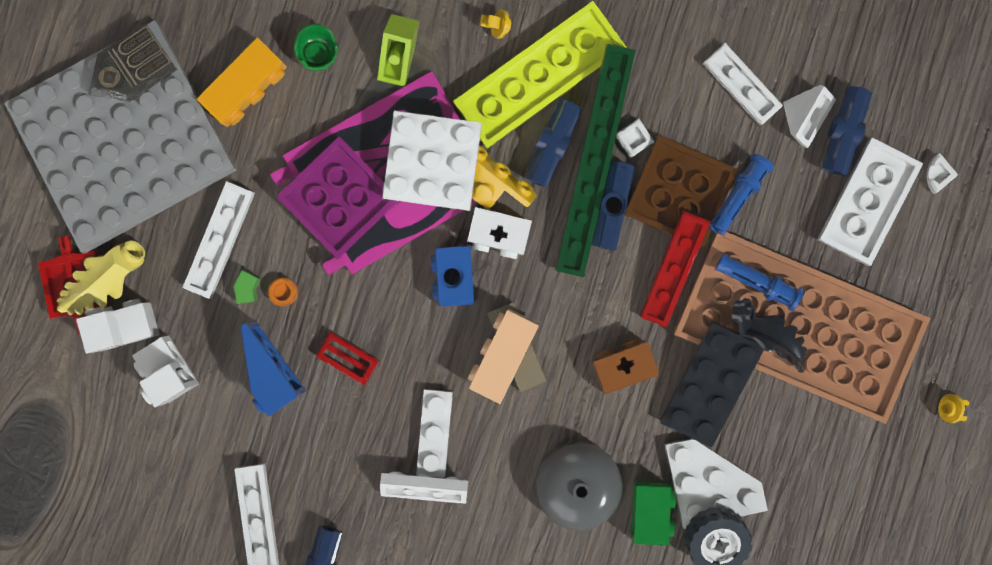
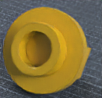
M500 9L494 16L482 14L479 26L491 28L492 36L501 39L509 32L511 19L506 10Z
M947 394L939 402V415L942 420L948 423L966 421L967 417L963 416L965 405L969 406L970 402L958 395Z

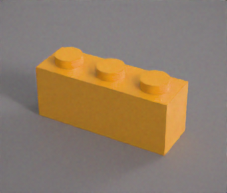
M257 37L196 100L222 125L228 127L231 124L234 126L244 117L245 113L243 111L250 104L255 105L265 95L263 91L270 84L275 85L285 75L284 70L287 66Z

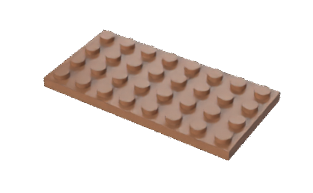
M728 232L724 236L715 233L673 335L699 345L712 320L740 333L739 325L732 321L733 305L736 300L750 299L751 304L755 306V316H782L785 319V327L790 325L797 327L798 330L795 338L804 337L805 341L802 347L805 346L807 348V352L804 355L807 360L803 373L798 372L795 365H791L787 357L786 359L780 358L774 349L771 352L763 351L754 369L887 424L931 318ZM725 253L727 256L770 277L779 276L783 282L795 288H803L804 294L797 308L791 312L787 306L773 299L771 301L767 300L764 297V293L720 271H716V265L722 254Z

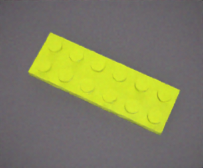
M592 1L458 97L453 103L466 121L482 123L480 141L488 149L598 70L602 65L607 44L627 47L594 1Z

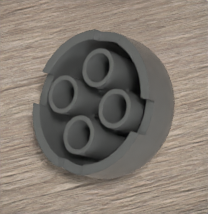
M572 441L555 447L547 454L537 471L535 489L541 508L553 522L567 529L587 530L601 525L613 515L621 500L622 479L616 463L603 449L589 442ZM580 486L585 487L583 496L576 494V489Z

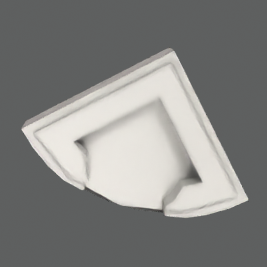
M940 153L931 159L926 173L929 189L933 194H936L958 176L956 171Z

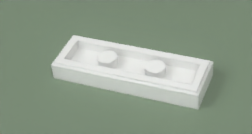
M726 43L702 63L759 126L763 125L783 106Z

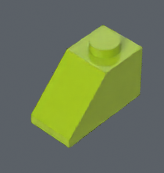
M391 14L383 32L377 80L405 87L416 46L419 27L418 20Z

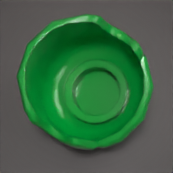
M320 24L306 25L298 32L294 41V52L303 68L318 72L328 69L335 63L338 45L333 32L329 28Z

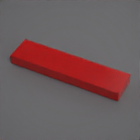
M682 210L639 315L640 318L667 328L709 227L710 220Z

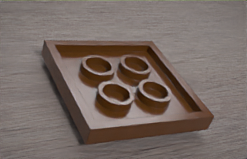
M658 135L624 215L671 236L682 210L711 222L723 205L738 169ZM709 227L700 246L702 249L705 247L712 231Z

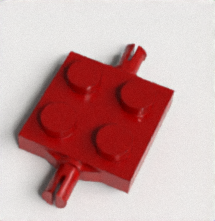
M65 236L57 238L61 255L52 260L38 262L49 319L74 317L76 334H80L76 319L86 317V309L83 307L82 315H78L75 311L73 315H69L67 312H59L57 310L59 305L57 299L62 298L60 295L61 291H69L65 288L67 282L77 283L72 275L75 271H87L84 266V260L88 257H98L99 252L73 253L71 237ZM93 302L94 308L100 307L96 302Z

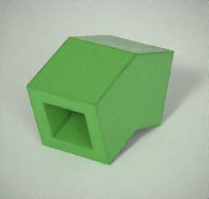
M246 270L241 271L234 285L237 304L258 301L256 288L261 278Z

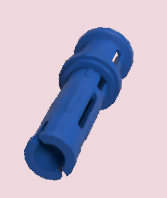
M752 154L748 167L737 176V185L710 222L709 228L712 231L724 236L751 194L759 191L761 188L760 183L765 175L771 173L774 169L773 164L767 158L759 154Z
M725 253L722 254L715 268L716 271H720L764 293V297L767 300L771 301L773 299L787 306L791 312L797 308L804 294L803 288H795L783 282L779 276L770 277L727 256Z

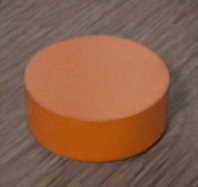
M278 278L269 285L268 296L275 305L288 306L297 299L298 288L291 279Z

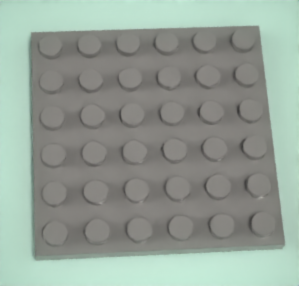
M156 20L145 25L144 29L140 28L4 103L81 253L93 250L236 171L202 104L196 100L198 96ZM148 28L152 36L127 52L122 50L124 43ZM155 40L157 41L161 49L159 48L137 64L131 63L130 59L132 56ZM120 43H122L121 46H120L121 52H122V53H129V54H127V55H122V54L119 52L118 47H119ZM112 49L115 50V52L117 53V55L119 56V58L121 59V61L123 62V64L125 65V67L127 68V70L129 71L137 85L134 84V82L132 81V79L130 78V76L128 75V73L126 72V70L124 69V67L122 66V64L120 63ZM164 52L169 61L147 76L141 77L139 70ZM129 57L128 62H129V64H130L131 66H137V67H133V68H132V67L128 66V64H127V58ZM114 67L119 72L120 79L115 86L105 87L101 84L99 75L104 68ZM137 68H139L138 71H137V76H138L139 78H141V79H144V78H146V77H148V78L145 79V80H139V79H137L136 76H135V72H136Z

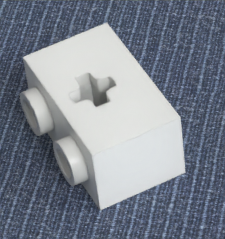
M475 207L467 242L473 243L472 249L489 253V248L501 250L500 256L517 259L518 254L524 255L532 221ZM498 227H502L503 233L508 234L507 239L501 238L500 242H495V236L490 235L491 230L496 231Z

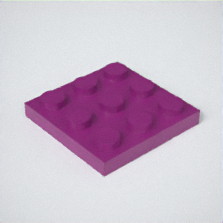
M340 136L276 196L336 259L341 258L399 202L382 199L384 182Z

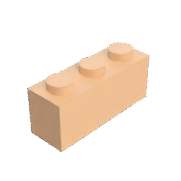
M508 309L506 314L500 312L493 325L497 332L493 340L487 338L480 354L484 355V359L480 366L475 364L469 374L468 380L472 381L469 389L501 404L540 323L511 309Z

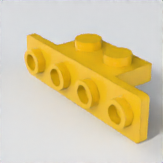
M479 146L472 198L485 209L490 210L502 193L506 191L525 207H529L537 196L531 185L523 180H518L511 174L507 166L494 161L488 156L487 151Z

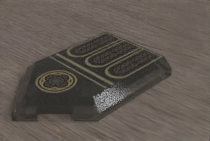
M145 22L97 54L89 95L131 102L178 69Z

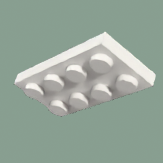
M873 137L869 138L817 240L866 266H871L923 163Z

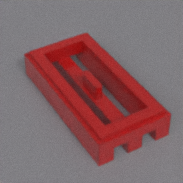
M329 332L315 356L364 386L380 361L333 332ZM331 341H335L371 363L370 366H366L330 344ZM326 349L364 371V376L362 377L324 354Z

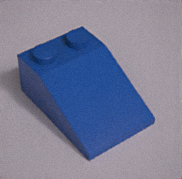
M258 322L245 323L241 326L251 393L255 397L253 403L262 414L266 412L269 417L307 390Z

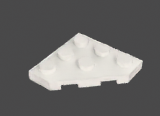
M692 438L664 444L683 529H686V526L690 524V520L697 516L700 511L708 510L710 507L730 508L741 517L768 511L762 483Z

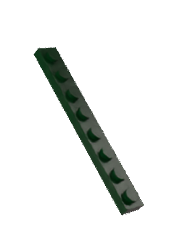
M607 44L605 47L555 268L557 272L580 277L585 275L636 50Z

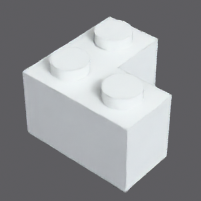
M134 299L122 303L123 308L113 311L112 306L106 308L98 307L85 311L86 317L76 319L85 353L105 351L159 336L151 303H141L140 299Z
M170 336L161 337L132 355L136 361L134 363L136 371L141 377H146L139 382L143 388L141 389V394L148 404H153L154 407L170 403L199 385V382Z

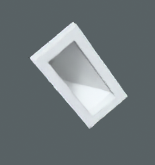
M818 85L783 102L790 133L805 148L810 146L836 101L835 97L823 85Z

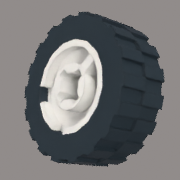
M719 506L718 508L710 507L708 510L700 511L697 516L690 520V524L686 526V534H684L685 545L694 564L742 565L744 560L748 559V554L752 550V537L744 520L734 510Z

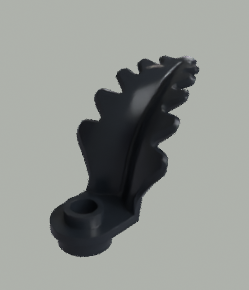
M750 299L736 300L732 309V321L739 325L740 336L752 339L764 351L771 352L774 349L780 358L786 359L787 357L791 365H795L798 372L803 373L807 360L806 356L804 357L807 348L805 346L802 347L805 341L804 337L795 338L798 330L797 327L794 325L785 327V319L780 315L757 317L755 316V306L751 304Z

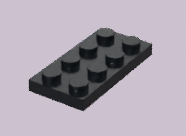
M712 320L661 416L660 423L712 448L764 350L752 339L740 336V333Z

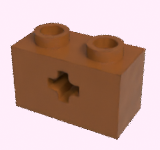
M639 338L624 342L623 349L613 352L612 348H608L596 353L597 358L591 360L602 392L605 395L660 375L647 341L640 342ZM622 357L627 361H631V364L627 365L628 370L626 372L621 368L617 369V365L621 364L620 359Z

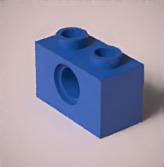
M471 247L436 248V255L430 256L431 271L437 272L438 281L437 284H432L433 300L439 301V307L474 304ZM454 268L460 272L461 278L457 284L449 285L445 282L444 274L448 269Z

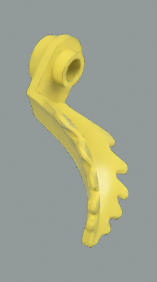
M127 241L110 249L105 256L86 258L84 266L87 271H75L72 274L77 283L67 282L65 284V288L69 291L63 290L60 292L62 298L57 299L59 303L57 310L59 312H67L69 315H73L74 311L78 315H82L83 307L86 311L94 309L93 302H96L100 307H106L107 295L114 299L120 298L123 292L125 276L139 268L144 262V248L138 242Z

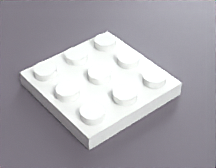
M394 111L382 199L470 211L482 123Z

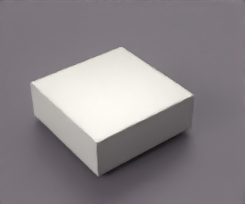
M639 118L617 132L616 139L629 159L654 143V140Z

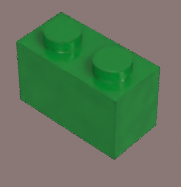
M633 481L631 540L634 544L669 546V537H674L675 530L674 520H670V509L675 508L676 494L675 491H671V486L668 483Z

